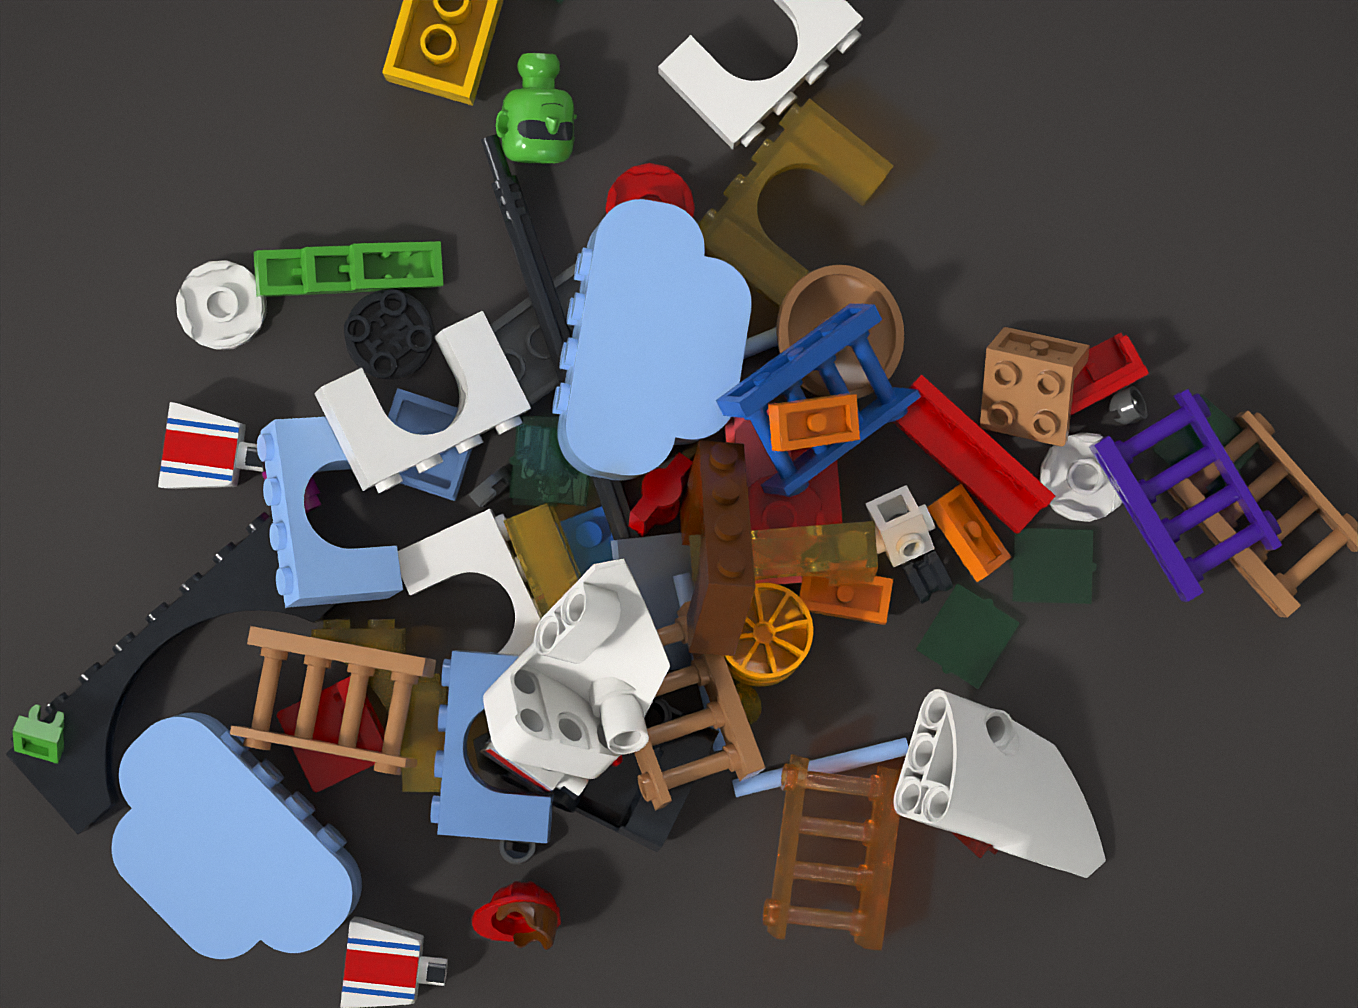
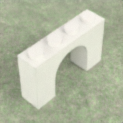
M774 0L793 22L798 38V49L788 67L772 78L761 81H748L731 75L691 35L658 66L659 74L732 149L739 143L747 147L765 130L761 122L774 111L778 116L781 115L797 99L793 91L806 80L810 85L813 84L829 68L825 60L838 49L842 54L845 53L861 37L857 29L861 26L863 18L846 0Z
M483 311L443 329L435 336L459 389L457 413L451 424L441 432L419 435L407 432L396 426L383 411L362 368L320 387L315 392V396L363 491L375 486L378 493H381L403 482L400 473L410 468L416 467L420 474L442 463L443 459L440 454L456 447L458 453L461 454L483 443L481 434L495 428L498 435L523 423L520 415L531 409Z
M492 509L481 512L397 551L401 577L409 595H415L453 576L467 572L487 575L505 588L513 602L515 625L508 643L498 653L521 655L534 642L537 625L548 612L542 596L539 595L533 598L526 584L533 577L522 554L514 557L507 543L514 536L505 516L501 514L495 517Z

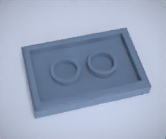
M681 533L611 541L613 560L624 558L641 592L656 629L675 624V619L678 618L677 611L680 609L673 576L690 572L693 587L695 588L699 568L700 546L682 545ZM681 641L663 646L670 663L669 670L683 669L691 666L692 657L691 653H689L688 643L683 644Z

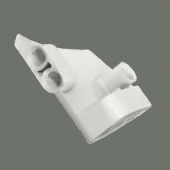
M624 558L593 564L542 617L535 630L534 642L484 693L483 703L491 740L495 749L506 759L582 778L595 779L619 756L639 751L648 743L649 736L644 718L670 668V663L649 610Z
M935 689L925 697L894 794V808L899 815L992 844L994 849L1084 878H1088L1106 861L1101 840L1084 795L1054 744L1015 722L1003 710L989 708L941 689Z

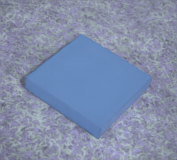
M397 388L388 418L396 426L407 432L428 435L445 430L453 421L458 408ZM456 447L440 454L443 459L442 463L420 474L416 467L410 468L400 473L403 479L401 484L456 501L473 448L461 454L458 453Z

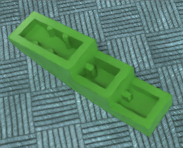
M441 241L361 243L350 246L304 247L302 249L257 250L254 252L256 297L355 293L443 286Z

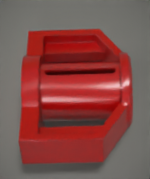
M679 452L666 469L658 468L651 470L644 477L641 491L642 498L630 511V528L644 536L655 525L668 524L677 517L680 506L679 499L688 483L693 461Z

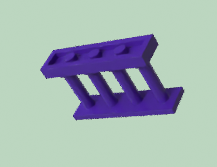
M1185 389L1173 395L1181 407L1180 409L1125 442H1122L1120 439L1113 442L1110 436H1106L1091 444L1089 448L1180 600L1189 602L1204 593L1198 583L1204 579V573L1258 541L1262 542L1266 550L1279 548L1282 544L1277 535L1282 533L1269 510L1261 511L1207 421V418L1211 416V412L1203 398L1198 393L1192 396L1189 389ZM1191 424L1204 447L1148 481H1145L1143 478L1137 481L1128 467L1133 463L1132 458ZM1214 462L1227 486L1173 519L1169 520L1165 517L1160 520L1152 507V504L1157 502L1156 496ZM1237 501L1251 525L1196 558L1192 559L1189 556L1184 559L1175 543L1180 541L1179 536Z

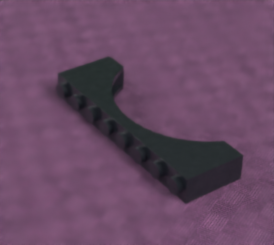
M263 512L245 529L250 534L238 546L230 542L212 558L216 565L207 574L202 576L200 572L192 575L179 587L178 590L183 595L171 606L163 602L145 618L149 626L137 636L133 632L124 636L112 647L111 650L116 655L104 666L99 662L93 664L78 678L82 686L72 695L68 696L66 692H63L46 706L44 710L49 715L41 722L50 724L55 720L58 711L64 714V750L58 764L16 752L14 747L6 753L10 760L77 835L87 831L120 801L113 769V746L119 716L136 679L147 664L167 644L192 627L229 613L258 610L280 612L316 623L320 622L340 604L285 608L284 596L279 594L276 586V572L280 567L277 550H273L270 543V526L273 523L272 515L269 516L266 512Z

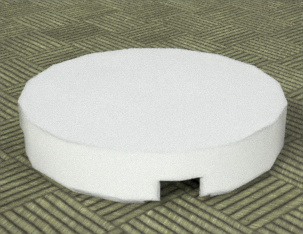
M227 260L210 261L193 269L183 282L176 298L177 317L184 331L199 344L215 350L235 349L251 341L262 328L267 313L266 297H256L255 276L244 266Z
M1081 432L1068 436L1066 444L1062 447L1053 445L1041 463L1039 481L1056 496L1049 505L1055 512L1069 520L1085 522L1106 517L1122 503L1089 448L1091 444L1103 438L1099 434Z

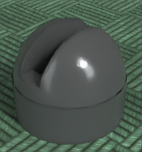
M1133 385L1120 390L1110 400V411L1117 410L1119 413L1114 417L1116 422L1124 425L1134 424L1146 419L1148 416L1145 400L1140 391Z
M500 840L499 844L502 857L508 863L514 865L528 862L533 857L536 848L535 842ZM507 842L529 846L528 853L506 850Z

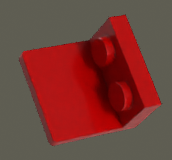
M350 677L321 691L312 739L338 744ZM366 693L356 747L382 752L385 730ZM301 701L277 713L278 720L285 734L295 735ZM291 746L314 792H319L375 765V762Z

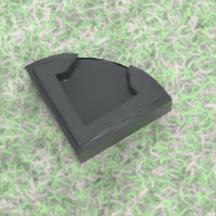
M503 466L476 487L469 496L479 507H486L513 483V475Z

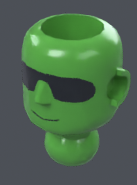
M522 54L517 65L518 72L522 77V88L511 90L506 94L503 100L502 111L498 113L496 118V132L498 137L502 138L503 152L509 160L521 163L564 162L573 152L574 119H576L577 115L574 114V103L571 96L564 90L555 89V78L560 71L559 59L555 54Z

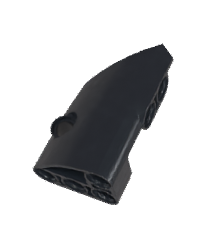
M660 696L654 697L649 707L659 713L661 724L687 715L669 706L668 702ZM710 726L652 746L661 772L707 757L719 730ZM490 731L473 739L479 769L525 792L554 794L553 806L569 813L576 811L655 852L662 848L695 782L694 780L668 789L672 801L664 808L655 811L652 800L647 802L641 793L638 775L642 773L635 754H622V763L618 766L610 765L599 777L589 779L583 791L574 800L557 787L552 791L540 792L482 754L480 751L490 738Z

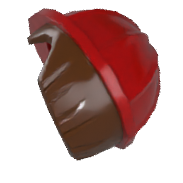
M514 881L512 884L500 888L494 893L491 902L477 909L472 917L473 929L480 936L495 941H514L517 948H523L531 942L539 941L545 950L550 949L554 944L557 928L561 924L560 908L557 907L552 894L532 881Z

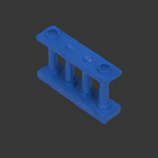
M848 304L716 400L723 416L744 418L751 421L775 466L777 473L761 484L764 493L792 497L803 492L809 486L808 481L885 423L896 421L905 416L909 411L908 406L921 397L917 389L891 386L867 339L870 335L869 329L882 320L875 304ZM846 346H851L877 396V399L860 412L858 410L860 440L811 447L793 461L787 451H772L770 420L766 412L768 410L767 403L778 395H784L787 402L806 399L800 386L803 383L802 378L813 370H818L830 395L849 393L834 361L837 358L835 355Z

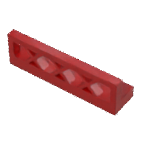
M920 375L908 387L909 389H917L921 397L908 406L909 411L905 416L893 421V423L1015 534L1020 533L1041 509L1048 506L1056 497L923 375Z

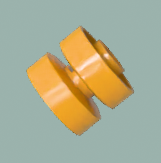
M774 583L755 584V591L735 655H724L731 677L751 686H770L787 679L796 671L807 656L813 640V622L805 603L790 589Z

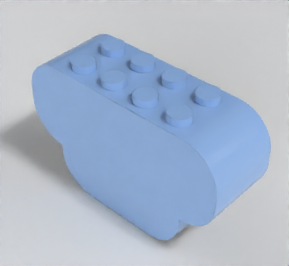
M645 199L630 200L617 205L598 224L589 238L587 248L583 247L582 252L578 253L574 280L581 281L580 292H576L574 298L571 297L569 303L567 324L574 325L572 338L568 337L567 342L563 343L559 368L567 370L565 383H561L560 387H556L552 413L560 414L557 434L559 446L564 457L574 468L589 476L610 480L636 478L658 467L667 458L673 445H687L702 440L719 431L731 418L723 416L716 400L740 383L751 313L749 287L743 276L733 266L720 259L704 256V238L698 224L686 211L675 205Z
M190 712L169 717L151 725L127 749L119 768L120 788L125 800L132 808L118 823L112 839V857L120 875L192 949L204 956L214 959L234 958L250 950L260 940L271 948L286 953L305 952L323 943L353 912L359 902L362 891V878L359 867L354 858L343 847L347 843L343 835L329 823L323 827L311 815L315 811L314 806L300 792L296 791L292 795L280 783L284 779L281 772L267 759L262 763L259 762L249 751L251 747L243 746L244 737L230 735V731L217 719L206 714Z

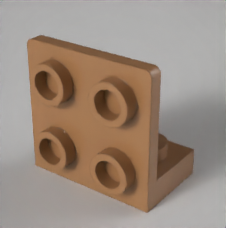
M1004 327L986 348L980 417L981 428L1056 446H1064L1068 441L1074 379L1088 362L1090 345Z

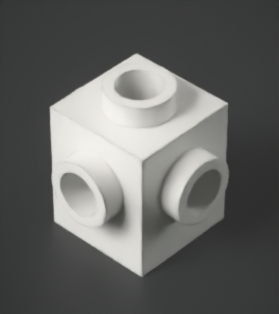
M907 485L865 503L874 527L867 529L869 538L877 554L886 552L893 567L934 550L929 531L935 529L932 517L925 504L918 507Z

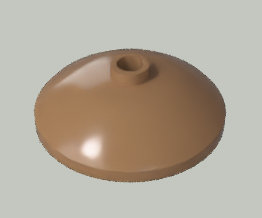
M846 265L826 266L800 278L784 297L779 309L776 326L779 352L785 351L848 304H875L882 320L869 329L870 335L867 339L889 379L897 368L903 352L904 325L902 315L891 292L880 280L870 273ZM846 346L835 354L837 358L834 363L849 393L857 394V398L873 393L874 390L852 347ZM813 370L802 378L803 383L801 386L820 397L831 396L818 370Z

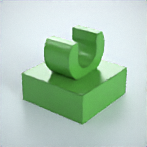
M35 704L29 711V718L19 715L13 729L14 751L58 764L64 750V714L58 711L55 720L50 724L39 721L41 706Z

